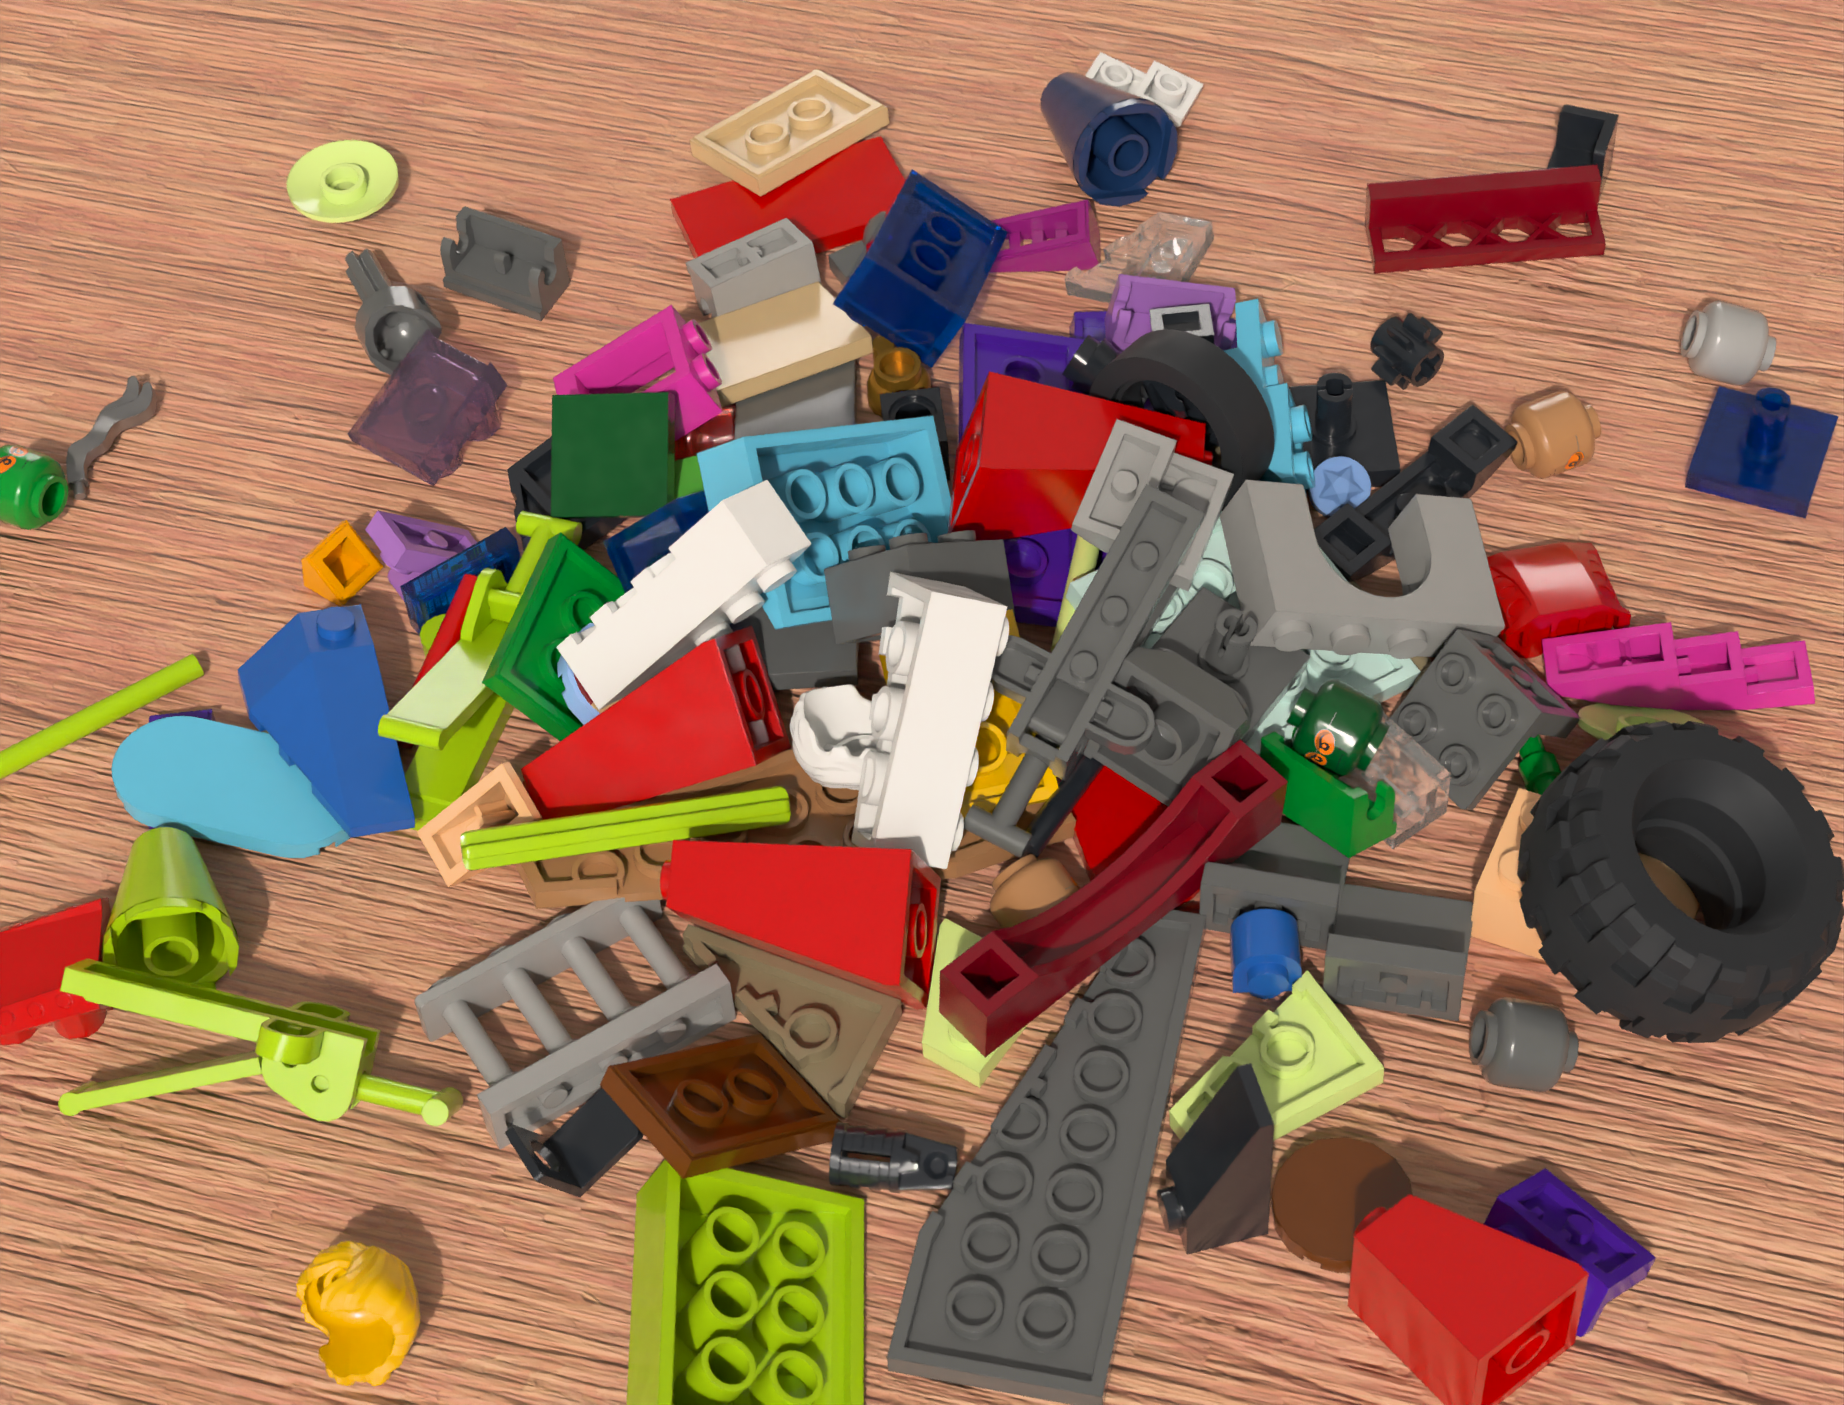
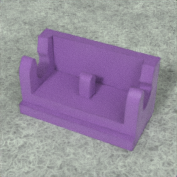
M1119 274L1105 316L1106 340L1122 353L1139 337L1151 332L1149 309L1209 304L1215 345L1222 350H1228L1232 346L1236 331V323H1229L1236 302L1235 288Z

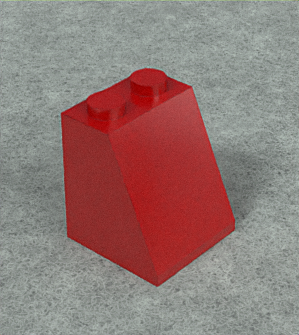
M1409 1194L1389 1210L1384 1206L1376 1208L1357 1226L1354 1232L1348 1307L1444 1405H1498L1575 1344L1589 1273L1574 1261Z

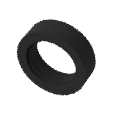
M1163 329L1149 332L1139 337L1098 373L1092 383L1089 396L1145 409L1141 397V381L1152 380L1177 390L1189 399L1204 415L1215 433L1222 459L1221 466L1218 469L1234 474L1230 491L1221 510L1223 511L1245 480L1258 481L1265 474L1271 463L1274 452V430L1266 403L1244 369L1225 351L1213 343L1185 331Z

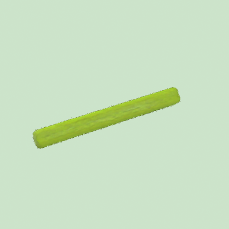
M779 785L470 830L461 834L460 847L465 868L473 871L785 825L790 821L791 808L785 787Z

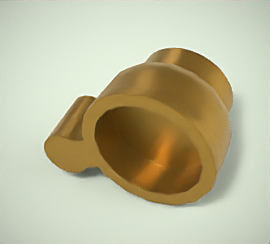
M880 335L873 339L872 354L874 368H872L867 380V399L871 410L876 415L882 417L880 394L932 387L929 373L921 364L919 356L914 351L903 347H895L894 339L887 335Z

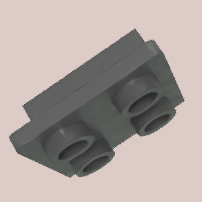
M1457 629L1386 724L1390 726L1387 734L1460 809L1473 810L1530 737L1535 738L1539 734L1567 738L1578 724L1580 717L1499 637Z
M1281 823L1280 826L1233 863L1224 865L1207 862L1205 864L1201 880L1200 914L1206 915V929L1230 933V926L1238 916L1257 909H1276L1287 912L1296 919L1300 946L1326 950L1329 933L1335 934L1350 858H1347L1302 826Z
M1345 884L1335 934L1329 933L1324 967V992L1333 1003L1459 1022L1473 921H1471L1473 903L1470 901Z

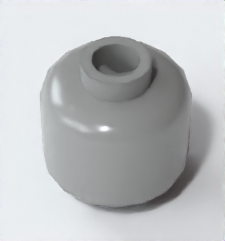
M1714 301L1706 305L1702 311L1695 310L1686 323L1681 340V355L1688 358L1689 367L1694 374L1734 386H1741L1750 382L1758 370L1765 372L1770 367L1776 350V338L1769 336L1768 321L1761 312L1724 301Z

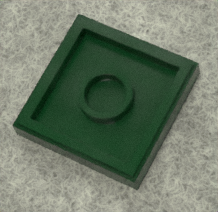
M669 392L552 395L551 517L560 519L674 517L675 395Z

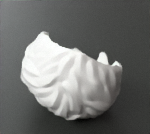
M851 684L814 688L811 691L802 693L791 717L790 732L793 738L792 746L796 760L814 782L828 788L859 790L864 755L868 751L877 752L879 739L874 738L871 730V720H869L872 701L863 698L856 687Z

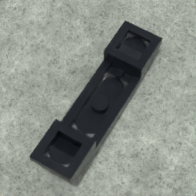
M1472 404L1431 437L1428 451L1367 500L1355 509L1347 503L1315 528L1314 532L1319 547L1349 583L1372 574L1395 560L1388 528L1416 494L1470 498L1516 449L1518 441Z

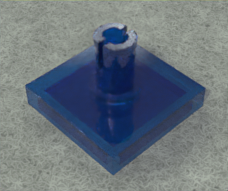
M1719 386L1689 466L1685 488L1806 519L1839 416L1792 405L1790 396L1778 388H1763L1756 395Z

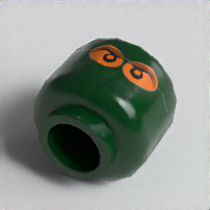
M1335 678L1324 682L1317 694L1304 688L1286 723L1297 728L1292 740L1293 750L1315 765L1331 771L1339 777L1349 775L1355 768L1365 772L1390 727L1381 721L1383 707L1378 700Z

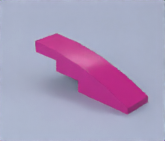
M1671 622L1542 639L1547 685L1558 696L1610 705L1672 710H1750L1815 704L1814 685L1805 640L1741 648L1738 631L1674 639Z

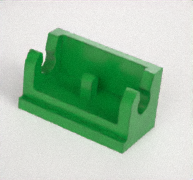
M1294 727L1292 739L1294 737L1295 732L1297 731L1296 727ZM1274 731L1261 738L1260 757L1288 781L1283 814L1347 858L1396 834L1397 823L1393 821L1395 791L1393 787L1380 780L1375 790L1376 801L1373 802L1368 798V792L1359 786L1352 788L1340 780L1337 774L1310 762L1296 753L1293 747L1291 749L1287 747L1284 743V737Z

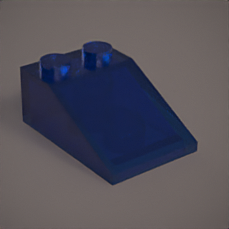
M912 169L849 272L833 305L844 311L851 320L857 324L869 327L895 344L896 347H903L914 351L919 356L921 362L932 368L967 320L1009 232Z

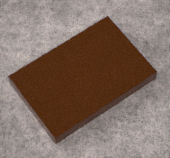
M761 1034L608 1066L600 1083V1086L682 1179L831 1142L838 1122H841Z

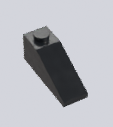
M1251 1063L1236 1067L1166 1159V1188L1156 1191L1158 1207L1166 1230L1169 1232L1178 1229L1187 1255L1268 1234L1274 1123Z

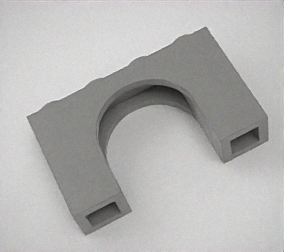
M1245 480L1220 514L1241 611L1244 612L1242 616L1243 623L1250 616L1257 624V634L1250 646L1275 647L1284 652L1311 649L1334 651L1338 655L1373 653L1388 654L1397 659H1408L1416 656L1436 658L1457 629L1497 637L1505 628L1472 500L1469 498L1416 494L1390 525L1388 532L1402 584L1403 595L1399 597H1383L1364 592L1345 581L1333 570L1318 546L1302 484Z

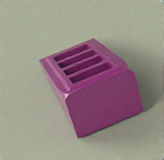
M1089 200L979 223V266L982 273L1078 271L1101 267L1100 230ZM1023 239H1032V244L1024 245ZM1000 240H1009V249L1000 250Z

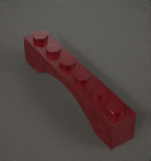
M1240 739L1193 775L1148 830L1092 881L1062 902L1031 919L1011 927L991 931L940 970L939 1013L986 1058L1200 889L1204 867L1207 862L1224 865L1231 864L1280 826L1288 781Z

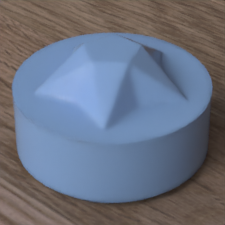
M1332 457L1316 467L1314 470L1315 487L1308 489V496L1312 506L1321 515L1329 518L1347 503L1355 509L1367 500L1371 492V482L1365 468L1354 459Z

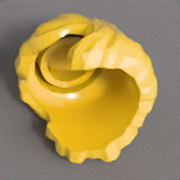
M354 1240L340 1241L336 1245L321 1250L301 1272L296 1283V1297L302 1301L301 1312L304 1313L305 1322L314 1325L329 1337L328 1344L322 1345L318 1349V1358L325 1363L326 1373L330 1378H334L337 1384L352 1386L357 1381L368 1382L374 1387L384 1384L390 1378L392 1371L401 1366L413 1344L420 1324L418 1293L409 1267L395 1255L388 1253L382 1248L368 1246Z

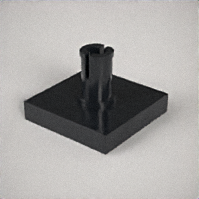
M1329 373L1320 377L1317 385L1289 387L1295 405H1305L1309 414L1312 441L1303 442L1304 452H1309L1314 470L1319 464L1329 458L1348 457L1354 459L1365 468L1370 478L1371 487H1383L1400 473L1401 469L1385 380L1352 382L1344 374Z

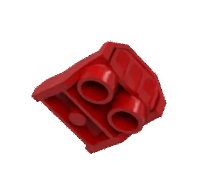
M1558 542L1504 551L1487 557L1505 628L1498 634V637L1519 658H1534L1543 654L1542 639L1612 630V626L1614 629L1629 628L1631 620L1630 611L1620 605L1598 551L1592 543Z

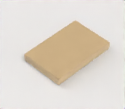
M816 69L690 139V146L693 157L757 195L762 196L888 125L890 122L887 106Z
M818 281L698 323L712 346V350L706 353V355L717 369L722 380V384L716 387L721 407L873 353L871 335Z

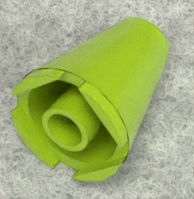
M160 827L151 829L140 835L132 845L103 938L102 962L216 990V982L228 971L231 976L237 967L239 953L237 931L193 838L186 832L176 828Z

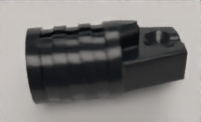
M838 1122L831 1146L829 1182L830 1185L835 1186L849 1185L851 1188L859 1189L866 1187L870 1190L881 1191L882 1189L899 1194L901 1191L953 1190V1180L958 1173L959 1148L910 1134L908 1130L897 1129L894 1131L884 1127L870 1128L868 1125L858 1124L853 1126L849 1125V1123ZM849 1153L886 1157L890 1158V1163L849 1158L848 1156Z

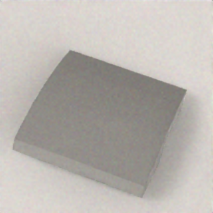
M1117 419L1072 523L1071 530L1098 549L1108 553L1146 484L1204 512L1203 523L1169 583L1189 591L1230 491L1234 474L1174 453L1177 440Z

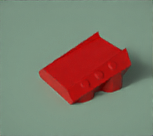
M108 897L0 928V1045L21 1044L31 1038L38 1028L53 1025L56 1031L67 1039L85 1038L97 1032L104 1024L107 1011L113 1010V1007L86 1001L83 996L62 992L60 989L65 967L87 958L102 962V942L111 915Z

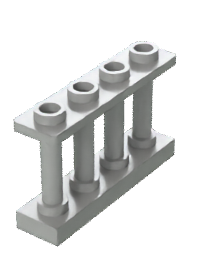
M624 897L594 901L571 914L568 913L556 917L545 928L513 945H505L496 949L487 959L463 972L438 980L427 991L415 998L414 1002L419 1019L429 1041L434 1042L453 1031L490 1088L477 1094L486 1129L499 1149L511 1144L505 1132L512 1125L533 1132L591 1099L602 1088L600 1083L608 1066L676 1052L736 1019L731 985L719 966L714 964L698 974H689L653 924V922L663 916L660 900L625 902ZM627 936H630L668 989L639 1006L630 1005L595 955ZM570 967L609 1021L607 1024L579 1039H572L537 988V985ZM513 999L550 1054L519 1072L511 1070L477 1019Z

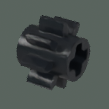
M1408 313L1404 320L1398 316L1388 319L1377 329L1371 340L1370 350L1380 358L1371 370L1390 386L1396 384L1402 390H1405L1409 383L1415 387L1426 384L1437 374L1444 360V352L1435 345L1442 337L1443 332L1424 317L1418 319L1412 313Z

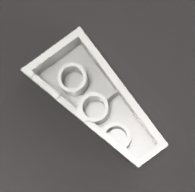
M765 480L722 500L669 547L671 553L662 557L650 567L645 568L630 581L634 587L633 589L626 592L615 602H608L590 617L594 626L580 633L576 632L569 635L556 648L598 710L624 698L701 643L733 632L729 626L731 622L736 624L744 620L764 605L765 601L760 595L762 592L768 593L776 589L795 575L797 569L792 563L811 545V542L769 481Z
M890 572L887 595L898 597L899 603L894 627H882L879 654L886 656V667L889 673L887 686H883L877 694L872 696L869 720H871L872 734L874 738L879 739L877 752L868 751L863 758L852 843L858 847L912 849L928 866L947 869L950 853L957 850L963 836L964 819L960 810L965 788L972 785L978 771L979 754L975 745L980 723L989 717L993 706L994 688L990 680L995 658L1003 653L1008 641L1009 622L1005 617L1007 606L964 586Z

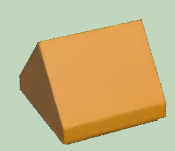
M347 520L340 522L301 559L304 586L338 606H343L384 567Z

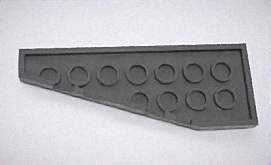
M1172 910L1100 967L1099 974L1082 999L1077 997L1064 1016V1026L1050 1046L1045 1044L991 1124V1134L972 1162L966 1161L953 1180V1190L937 1213L932 1211L919 1230L887 1354L888 1371L1069 1405H1104L1206 933V915Z

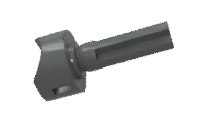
M366 248L360 255L351 251L345 257V261L349 266L345 272L363 302L356 314L355 330L357 337L370 361L379 371L392 376H400L422 359L437 342L442 333L440 322L427 300L418 291L406 286H393L371 250Z

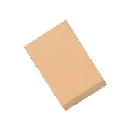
M506 762L501 763L418 830L417 833L448 887H451L486 870L470 871L465 868L460 847V838L463 832L538 821L542 817L511 763Z

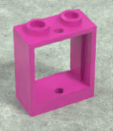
M672 304L553 377L557 395L633 393L674 367L675 372L642 393L669 392L675 395V441L723 412L716 387L722 384V380L717 369L706 355V353L712 350L711 343L698 322L692 319L686 323Z

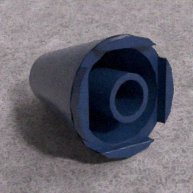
M1075 72L1060 74L1047 84L1040 100L1041 112L1078 186L1086 195L1101 205L1121 207L1140 201L1149 194L1144 189L1157 176L1163 181L1170 172L1177 153V129L1166 112L1158 104Z

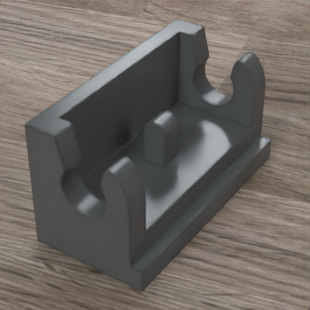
M466 206L456 216V228L459 232L458 244L456 245L452 239L442 238L440 253L445 277L443 278L444 288L542 321L570 285L563 242L560 238Z

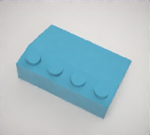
M933 416L746 436L697 453L709 512L722 500L768 480L811 542V545L792 563L797 569L795 575L776 589L760 594L765 601L762 607L775 630L832 621L824 569L849 562L848 551L876 545H885L887 551L890 550V538L915 533H927L928 542L938 543L937 536L948 533L951 497Z

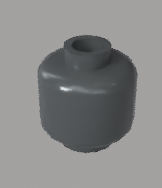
M1510 997L1498 998L1490 1005L1487 1011L1481 1010L1476 1015L1469 1040L1470 1060L1473 1065H1479L1480 1071L1488 1083L1536 1092H1547L1557 1084L1563 1072L1569 1073L1573 1070L1579 1048L1578 1036L1576 1032L1569 1031L1566 1016L1559 1006Z

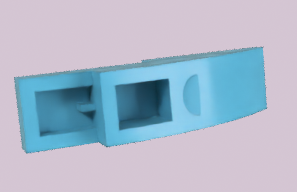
M1259 299L1235 303L1237 348L1223 351L1244 369L1258 388L1268 408L1274 430L1273 457L1267 471L1259 480L1302 484L1306 494V489L1315 487L1312 460L1309 452H1304L1303 442L1312 441V428L1306 406L1295 405L1287 383H1284L1280 366L1278 364L1274 365V357L1283 355L1279 326L1276 320H1266Z

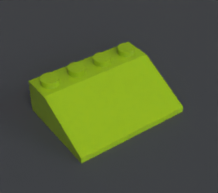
M664 1159L637 1192L626 1405H864V1199L730 1168L682 1179Z

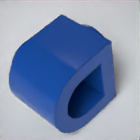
M1257 909L1238 916L1230 926V962L1233 993L1249 992L1256 998L1272 999L1284 991H1292V985L1302 976L1298 923L1292 915L1276 909Z

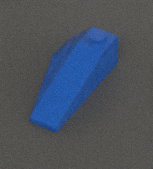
M361 604L329 607L323 610L298 613L238 669V680L249 720L260 732L266 730L278 743L279 755L289 767L295 764L311 782L313 795L350 838L415 828L414 812L397 740L378 735L379 721L384 714L389 712V707L374 643Z

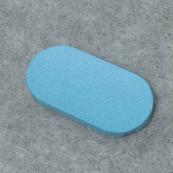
M192 716L166 717L147 723L132 732L121 743L113 758L112 779L117 797L123 802L124 809L135 820L153 828H176L192 837L285 858H306L320 854V848L329 846L334 842L337 847L350 839L348 834L313 795L311 782L295 764L289 767L279 755V745L269 733Z

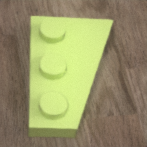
M1307 970L1292 985V994L1274 1012L1268 1010L1252 1026V1034L1231 1056H1222L1169 1110L1170 1127L1181 1140L1236 1067L1251 1063L1274 1123V1141L1382 1084L1384 1081V1066Z

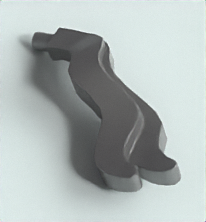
M136 376L129 377L123 396L105 406L97 417L91 431L68 448L66 457L67 479L76 500L86 498L85 487L89 486L87 472L90 463L110 448L119 433L143 424L154 415L157 399L150 382L144 383L141 388Z

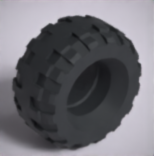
M1664 720L1623 727L1607 740L1600 738L1570 763L1553 780L1530 811L1534 818L1521 835L1517 872L1519 879L1525 882L1521 887L1523 896L1519 901L1526 926L1529 929L1536 928L1543 945L1538 952L1552 973L1556 975L1561 972L1578 990L1574 997L1595 1014L1604 1011L1620 1019L1619 1026L1621 1029L1645 1038L1650 1036L1661 1038L1666 1035L1667 1039L1673 1043L1716 1042L1731 1032H1735L1740 1036L1774 1016L1792 1002L1822 973L1820 969L1821 964L1835 951L1844 916L1842 904L1844 865L1841 857L1834 856L1830 841L1835 835L1821 809L1815 811L1802 793L1805 787L1786 767L1781 771L1763 756L1765 751L1741 736H1737L1733 740L1718 735V728L1715 726L1687 721L1684 724L1674 722L1671 724ZM1638 853L1661 861L1686 882L1698 900L1705 925L1686 915L1666 898L1650 878Z

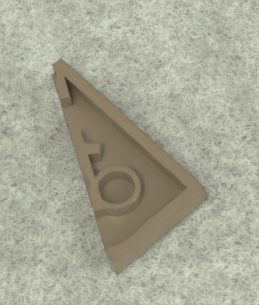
M688 924L683 933V950L685 954L701 971L714 964L719 966L730 982L734 1006L838 1116L847 1119L902 1016L901 1000Z

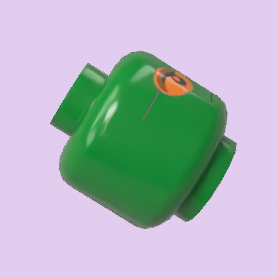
M4 445L0 447V521L23 530H35L56 519L62 513L69 495L68 484L60 463L48 455L20 445Z

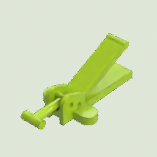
M521 511L517 518L516 532L519 535L531 538L508 584L499 570L486 567L481 571L475 583L464 618L460 640L387 714L381 717L378 725V735L380 737L419 745L405 774L415 817V828L410 829L420 830L479 782L515 708L482 683L483 678L548 539L561 532L578 545L582 536L581 523ZM446 614L434 616L426 621L421 628L420 639L425 658Z
M88 958L65 967L60 989L62 992L83 996L89 1002L257 1042L255 1051L103 1082L88 1081L60 1097L58 1107L64 1115L74 1116L87 1109L259 1074L263 1075L265 1083L273 1091L307 1116L317 1121L329 1122L338 1119L349 1109L354 1108L359 1102L364 1101L422 1115L423 1120L427 1124L439 1126L456 1114L463 1105L462 1094L453 1087L435 1091L371 1075L381 1030L348 1022L350 1013L342 1008L317 1002H298L291 1007H285Z

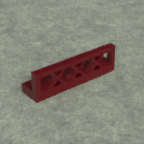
M1598 165L1368 183L1365 230L1374 274L1604 255L1606 241L1598 214L1602 181ZM1584 223L1587 236L1566 237L1555 230L1560 225ZM1519 229L1530 236L1525 241L1509 242L1498 236V234L1503 230ZM1448 234H1462L1472 241L1467 246L1452 247L1441 241V239ZM1404 238L1415 244L1410 250L1385 252L1383 240Z

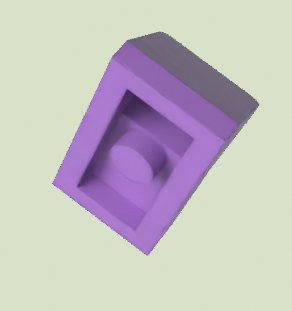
M377 511L365 529L381 550V559L391 568L387 576L389 582L409 609L417 613L410 583L479 545L467 529L383 511ZM481 547L470 552L464 558L468 561L470 573L480 569L481 564L484 562ZM477 550H479V554H480V558H481V563H480V560H479V556H478ZM474 552H475V554H476V558H477V562H478L479 568H477V564H476ZM448 566L444 567L441 571L445 577L450 575ZM465 567L460 568L459 571L463 572ZM409 600H412V606H410Z

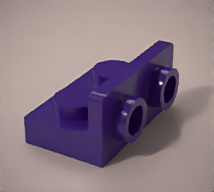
M1546 1168L1497 1196L1484 1222L1486 1226L1574 1261L1589 1273L1576 1334L1578 1337H1583L1592 1331L1608 1302L1645 1279L1656 1260L1653 1254Z

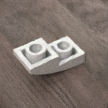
M1102 52L1099 53L1085 75L1158 104L1166 112L1175 127L1181 126L1204 85L1156 61L1152 63L1147 73H1144Z

